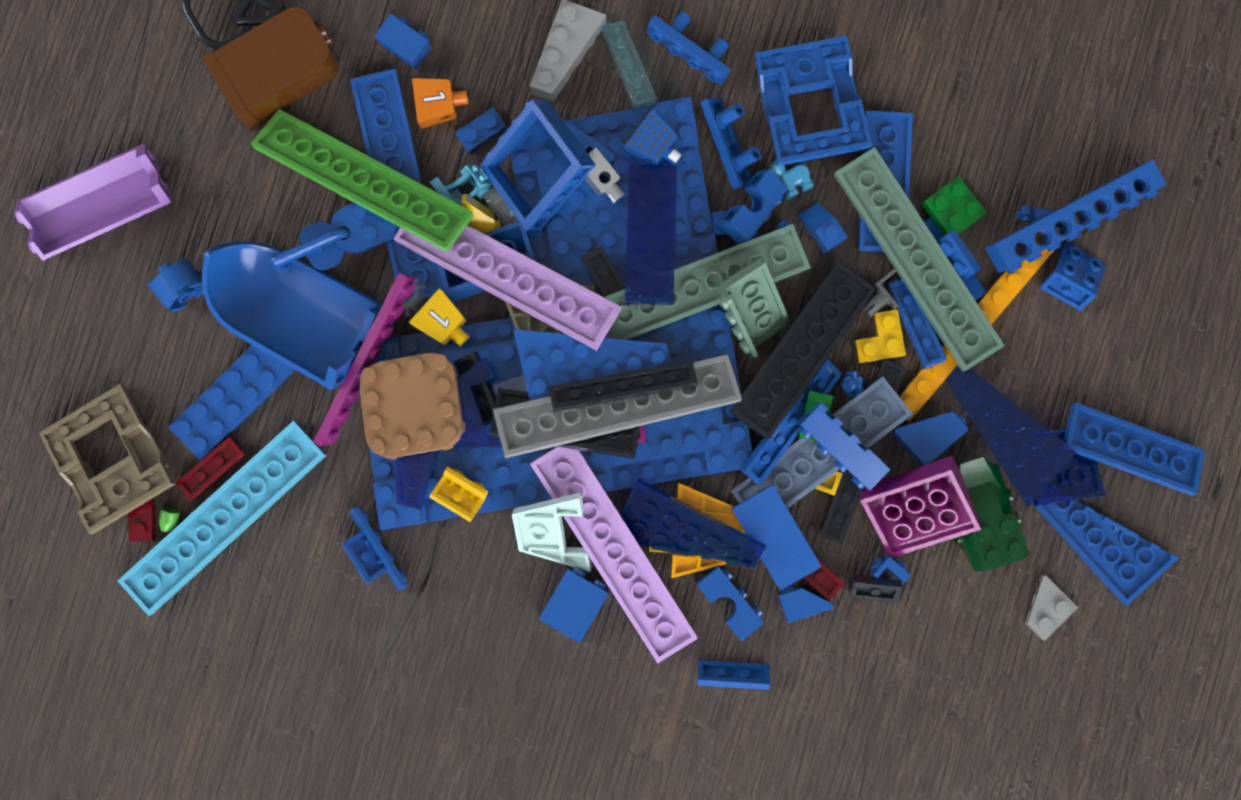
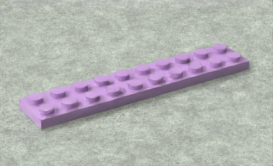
M468 225L447 253L402 228L399 229L394 237L397 243L596 351L621 311L619 305Z
M555 447L530 463L531 467L552 499L581 492L584 507L583 516H564V518L656 662H661L698 639L695 631L581 452L574 449Z

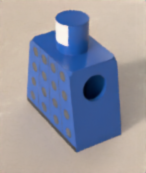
M652 108L648 110L623 143L624 151L656 167L664 158L675 166L683 155L673 147L677 141V134Z

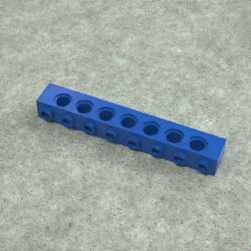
M1149 161L986 247V250L998 273L1006 270L1008 273H1012L1022 267L1020 263L1027 260L1030 263L1042 257L1040 252L1046 249L1048 252H1051L1061 247L1060 242L1064 239H1067L1068 242L1081 236V230L1086 228L1087 231H1090L1101 225L1100 220L1106 218L1108 221L1119 216L1120 209L1125 207L1126 210H1129L1140 204L1139 199L1144 197L1147 200L1158 195V189L1165 186L1166 183L1155 161ZM1114 194H1116L1118 202L1115 200ZM1095 204L1098 206V212L1095 209ZM1075 214L1079 217V223L1075 219ZM1055 224L1060 229L1059 233L1055 230ZM1035 235L1039 237L1040 244L1036 242ZM1016 245L1020 248V255L1015 251Z

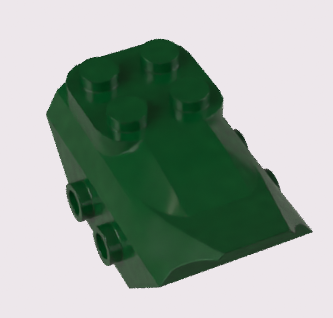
M983 456L957 465L980 522L981 530L956 537L954 541L957 545H960L974 572L999 568L1027 557L1029 553L1020 528L1021 519L1018 512L1013 509L1011 503L1013 502V496L1008 488L1006 489L998 463L993 464Z

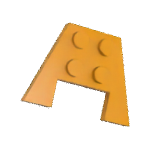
M678 483L676 507L699 508L696 554L672 553L670 577L674 578L744 560L746 532L731 509L734 506Z

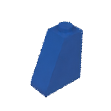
M947 412L896 427L890 432L921 467L930 464L969 429L965 426L966 420L959 413Z

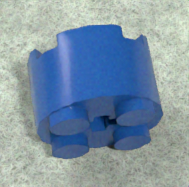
M186 257L172 265L169 262L162 265L158 269L160 274L147 284L163 306L170 312L185 308L187 306L185 304L186 301L193 296L197 299L203 294L202 276Z

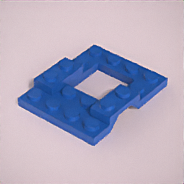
M847 35L756 52L754 54L759 77L760 94L778 166L871 149L872 142L862 100L856 92L853 79L852 56ZM831 88L835 110L839 114L842 128L797 136L788 95Z

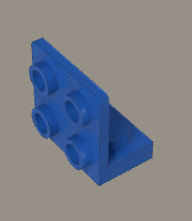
M1066 242L1062 246L1055 269L1042 281L1040 289L1082 311L1097 296L1106 264Z

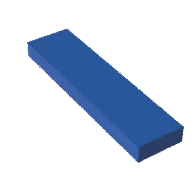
M900 278L887 283L886 287L890 296L899 305L896 309H898L899 316L923 369L926 370L946 362V355L931 323L903 280Z

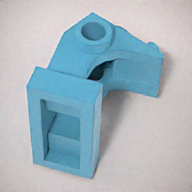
M472 164L466 165L460 171L462 176L449 185L444 186L438 177L430 182L437 193L462 205V194L458 189L467 182H470L474 187V190L468 194L474 199L478 197L482 199L491 192L489 188L493 185L480 168V165Z

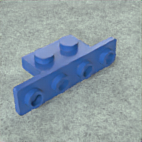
M931 217L924 221L974 300L984 295L986 290L975 275L981 268L955 229L944 235Z
M358 506L352 508L349 514L361 532L341 544L365 584L387 573L398 592L407 587L405 574L402 570H397L393 563V555L388 549H384L381 544V536L375 529L372 530L366 512L363 509L360 510Z

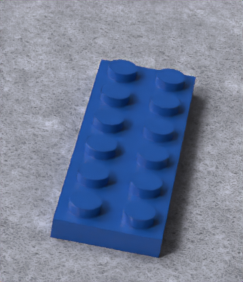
M866 111L865 117L872 142L871 149L876 148L909 199L913 113ZM865 149V150H863L862 155L865 154L866 152H868V151L871 150V149ZM859 214L858 251L884 253Z
M251 345L168 428L201 461L227 439L295 369Z
M1074 403L1071 405L1062 444L1063 449L1191 496L1198 493L1205 450L1082 404Z

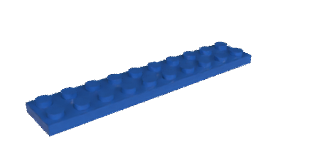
M391 69L350 79L367 156L423 185L397 70ZM394 239L387 241L395 280L399 273L409 274L416 278L414 290L406 298L402 306L429 300L439 288L446 294L436 263L397 243Z

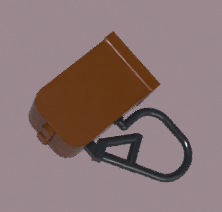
M182 0L184 15L197 37L206 46L217 49L201 57L237 118L251 130L262 125V122L272 117L278 109H285L330 81L339 70L338 59L330 47L334 43L322 25L319 24L317 26L311 16L302 8L291 7L286 9L281 3L277 1L274 3L270 0H242L230 22L236 26L257 27L252 30H244L227 41H215L205 34L194 16L190 6L191 0ZM252 2L270 11L268 16H245Z

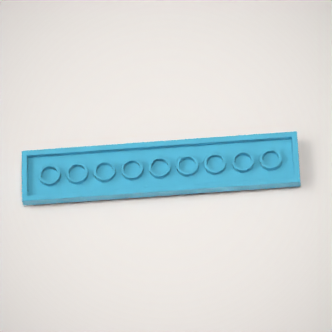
M292 421L118 580L119 584L148 616L153 615L327 455L313 442V439L296 421Z

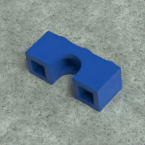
M770 169L756 172L744 188L752 200L751 210H748L744 205L733 206L718 224L736 243H743L754 239L758 234L757 230L770 218L772 209L783 200L782 195L787 190V187Z
M718 566L714 567L695 583L711 604L720 597H729L734 601V610L725 621L738 638L743 641L764 624L760 619L763 614L755 604L750 607L745 600L748 595L740 585L736 588L730 582L733 576L725 567L722 569Z

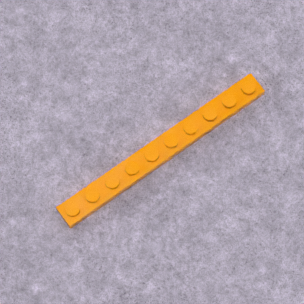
M1035 235L1036 242L1040 244L1039 237ZM1046 249L1040 252L1042 257L1030 263L1027 260L1020 263L1022 267L1012 273H1008L1007 270L1004 271L977 304L991 325L1053 251L1048 252ZM944 343L941 347L947 361L926 370L922 368L899 395L913 414L905 420L907 422H910L957 366Z

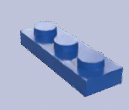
M698 660L697 685L769 690V664Z

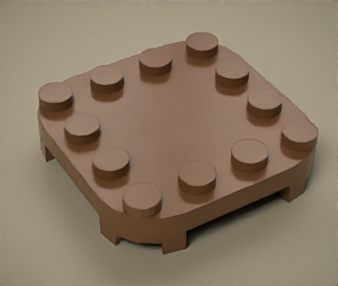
M425 353L381 361L362 371L360 397L367 444L373 453L387 459H397L398 457L437 450L446 451L454 448L453 445L460 440L462 433L465 432V422H463L457 376L459 375L456 367L444 355Z

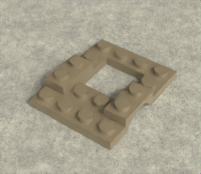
M122 384L115 386L39 432L58 473L72 487L79 501L78 514L89 534H95L175 485L167 469L169 464L149 426L144 425L131 397ZM112 419L130 456L95 476L89 463L83 461L74 441Z

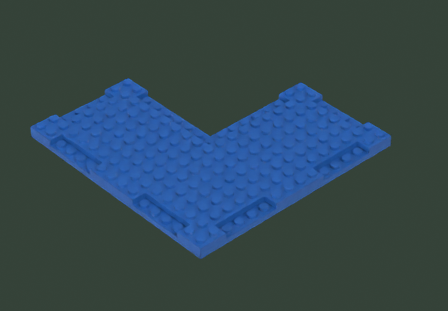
M691 97L646 104L643 108L565 121L594 138L614 155V161L610 165L619 175L620 179L616 184L625 194L613 203L605 192L599 196L583 180L542 229L528 231L537 259L541 265L579 285H595L581 260V256L603 246L624 286L629 288L718 253L715 235H713ZM650 108L677 134V141L673 147L683 155L675 166L664 158L656 167L623 150V143ZM534 124L510 152L516 188L532 210L572 164L564 152ZM599 175L600 182L607 183V178L604 175ZM595 287L594 293L601 296L599 290ZM720 304L630 339L633 341L667 344L671 364L693 361L694 363L728 355L741 394L730 331L731 325L724 314L727 310H724ZM512 318L462 326L461 329L470 337L461 347L452 339L443 345L424 332L405 336H392L384 340L381 346L382 352L379 358L373 362V364L381 361L419 354L438 353L444 355L455 366L454 360L478 351L495 397L497 396L498 387L528 392L513 329L516 330ZM457 376L465 432L462 433L460 440L453 445L454 448L446 451L437 450L398 457L397 459H387L373 453L369 447L380 530L461 517L429 498L447 467L458 469L467 479L472 482L477 481L481 483L485 490L488 491L485 501L476 514L551 500V496L530 463L555 447L505 458L500 438L490 436L491 424L479 427L460 376ZM735 403L644 425L646 443H637L635 459L579 450L605 492L740 470L753 453L748 426L729 413Z

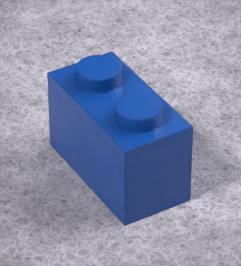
M390 14L374 36L380 45L416 70L432 49L429 37L419 29L417 31L413 30L410 27L411 24L402 16L397 18Z

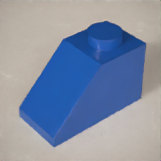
M819 203L798 215L823 254L847 238L835 217Z
M791 584L782 589V592L777 593L785 620L788 623L834 609L831 602L800 586L795 587V584Z

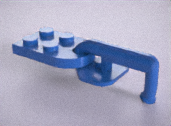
M352 203L338 210L332 217L330 224L319 221L305 227L300 233L301 244L273 256L271 263L280 273H287L290 269L289 262L307 255L315 269L324 271L340 264L345 252L362 253L394 239L400 227L358 204Z

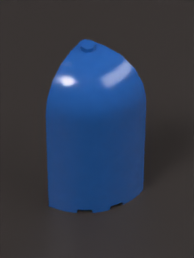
M236 241L208 249L203 256L202 290L207 306L216 320L232 334L324 387L333 390L342 384L383 304L324 271L315 269L311 264L300 258L289 262L290 269L287 273H280L272 265L271 258L284 252V250L257 242Z

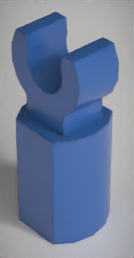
M1022 205L1021 211H1017L1016 220L1033 223L1055 210L1039 207L1033 209L1030 206Z

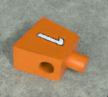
M412 79L417 122L421 129L457 118L456 106L469 104L467 90L454 92L453 85L448 79Z

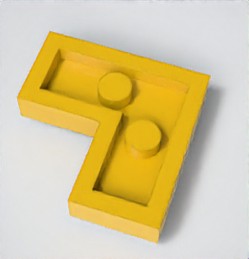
M898 309L875 313L873 317L877 337L854 341L858 364L906 356Z

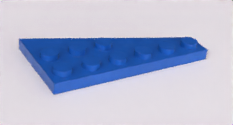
M513 329L530 401L549 397L548 386L671 364L667 344L604 338L596 351L566 334Z
M1043 484L1027 499L1123 605L1128 606L1179 559V557L1166 552L1154 543H1150L1131 530L1102 516L1090 507L1077 502L1072 497L1049 484Z

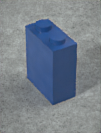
M574 566L573 569L568 567L539 620L580 643L608 596L609 591L606 589L607 585L596 578L594 581H591L585 577L586 572Z

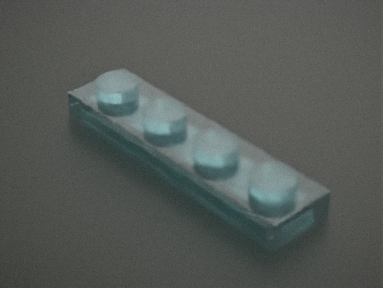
M624 20L602 26L601 32L634 110L656 104L657 97Z

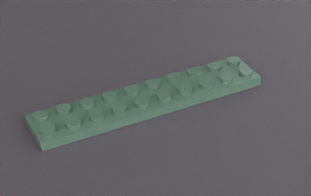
M872 148L834 173L835 178L893 267L898 270L897 273L961 371L965 372L1004 347L1005 345L876 148Z
M788 225L603 297L621 307V311L605 338L630 340L719 305L717 298L720 295L716 286L760 257L766 262L774 283L810 269L811 267L794 225Z

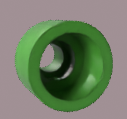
M161 508L159 515L161 531L172 532L180 517L178 509Z

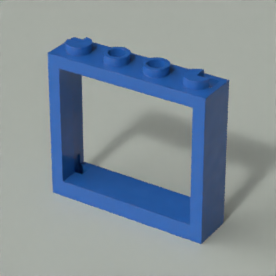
M532 99L525 104L521 114L511 122V127L498 139V143L493 150L486 154L480 168L524 229L532 231L540 230L544 227L596 164L547 99ZM538 118L572 164L532 210L500 165Z

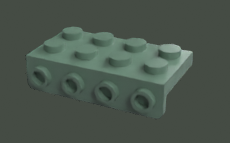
M761 257L716 286L720 295L717 300L721 307L727 310L724 313L725 317L732 326L734 325L732 331L737 339L741 340L739 346L746 355L750 353L754 359L758 357L755 347L791 324L766 262Z

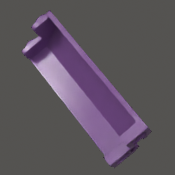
M143 143L17 200L14 214L18 222L24 224L29 230L27 244L32 253L38 254L43 261L171 203V190L167 182L161 179L159 163L147 145Z

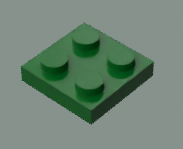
M959 176L921 203L944 235H947L954 229L957 234H960L987 213Z

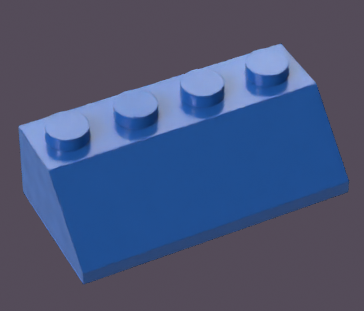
M519 221L484 233L539 263L528 231L524 229ZM438 265L446 295L453 302L485 291Z

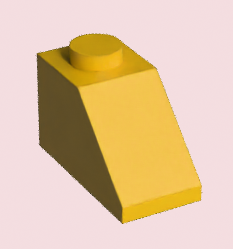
M462 194V206L473 211L474 215L468 226L483 234L502 227L500 219L496 220L495 213L468 194Z

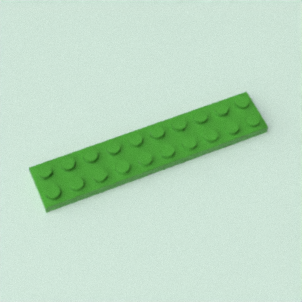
M278 109L251 142L253 148L446 253L474 217L473 211Z

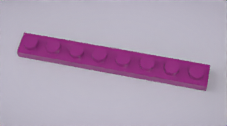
M405 273L398 274L313 440L317 445H331L337 440L341 424L349 417V409L360 395L362 371L370 367L379 358L384 340L389 338L395 319L403 312L404 307L402 305L414 290L416 278Z

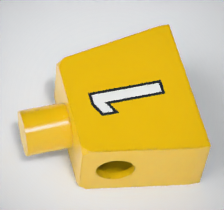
M440 288L409 321L411 325L443 345L452 339L461 347L470 337L461 329L467 320Z

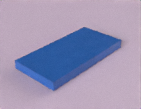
M773 484L731 508L780 591L822 567Z

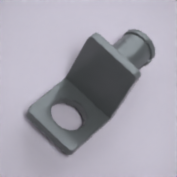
M896 268L873 285L876 288V295L868 300L862 308L864 312L872 306L865 313L868 317L871 318L884 305H887L891 310L899 307L881 285L898 271Z

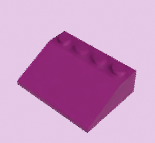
M953 456L880 480L871 490L865 487L862 489L860 501L890 558L981 530V525L964 479Z

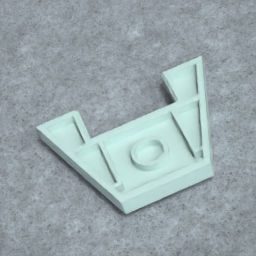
M581 492L514 508L512 518L519 551L591 572L592 561L585 549L566 546L562 516H583L584 507Z

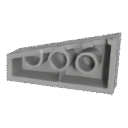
M567 0L561 1L530 84L532 95L552 102L555 101L575 68L579 66L588 49L592 47L599 33L607 25L606 14Z

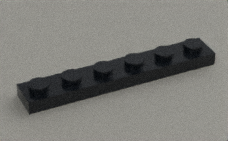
M686 361L548 386L553 412L695 387L698 381L693 361Z

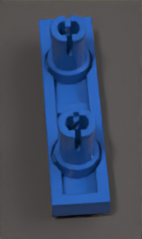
M681 11L670 26L654 15L649 21L646 32L650 38L666 46L673 55L680 56L686 60L693 69L703 72L710 81L717 82L722 86L731 70L719 61L728 49V43L718 38L709 51L706 52L681 34L691 20L688 14Z
M708 98L701 102V106L712 132V138L719 151L720 159L728 175V181L733 190L745 188L752 179L747 166L760 160L761 154L756 147H752L742 153L731 125L733 121L744 116V108L741 104L737 103L725 109L722 98Z

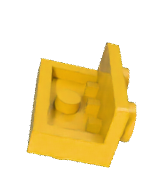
M447 467L429 498L471 522L485 501L488 491L485 490L481 483L477 481L472 482L467 479L458 469Z

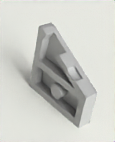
M1042 574L1039 578L1041 582L1037 594L1033 596L1032 608L1027 614L1025 623L1041 640L1045 641L1078 607L1046 575Z

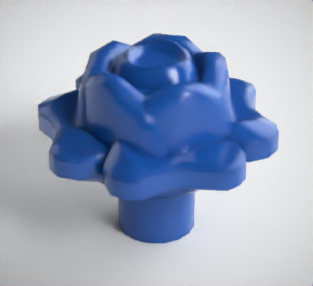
M847 371L846 376L842 378L841 386L844 392L848 394V397H856L860 392L864 391L863 387L866 386V380L859 376L857 371Z

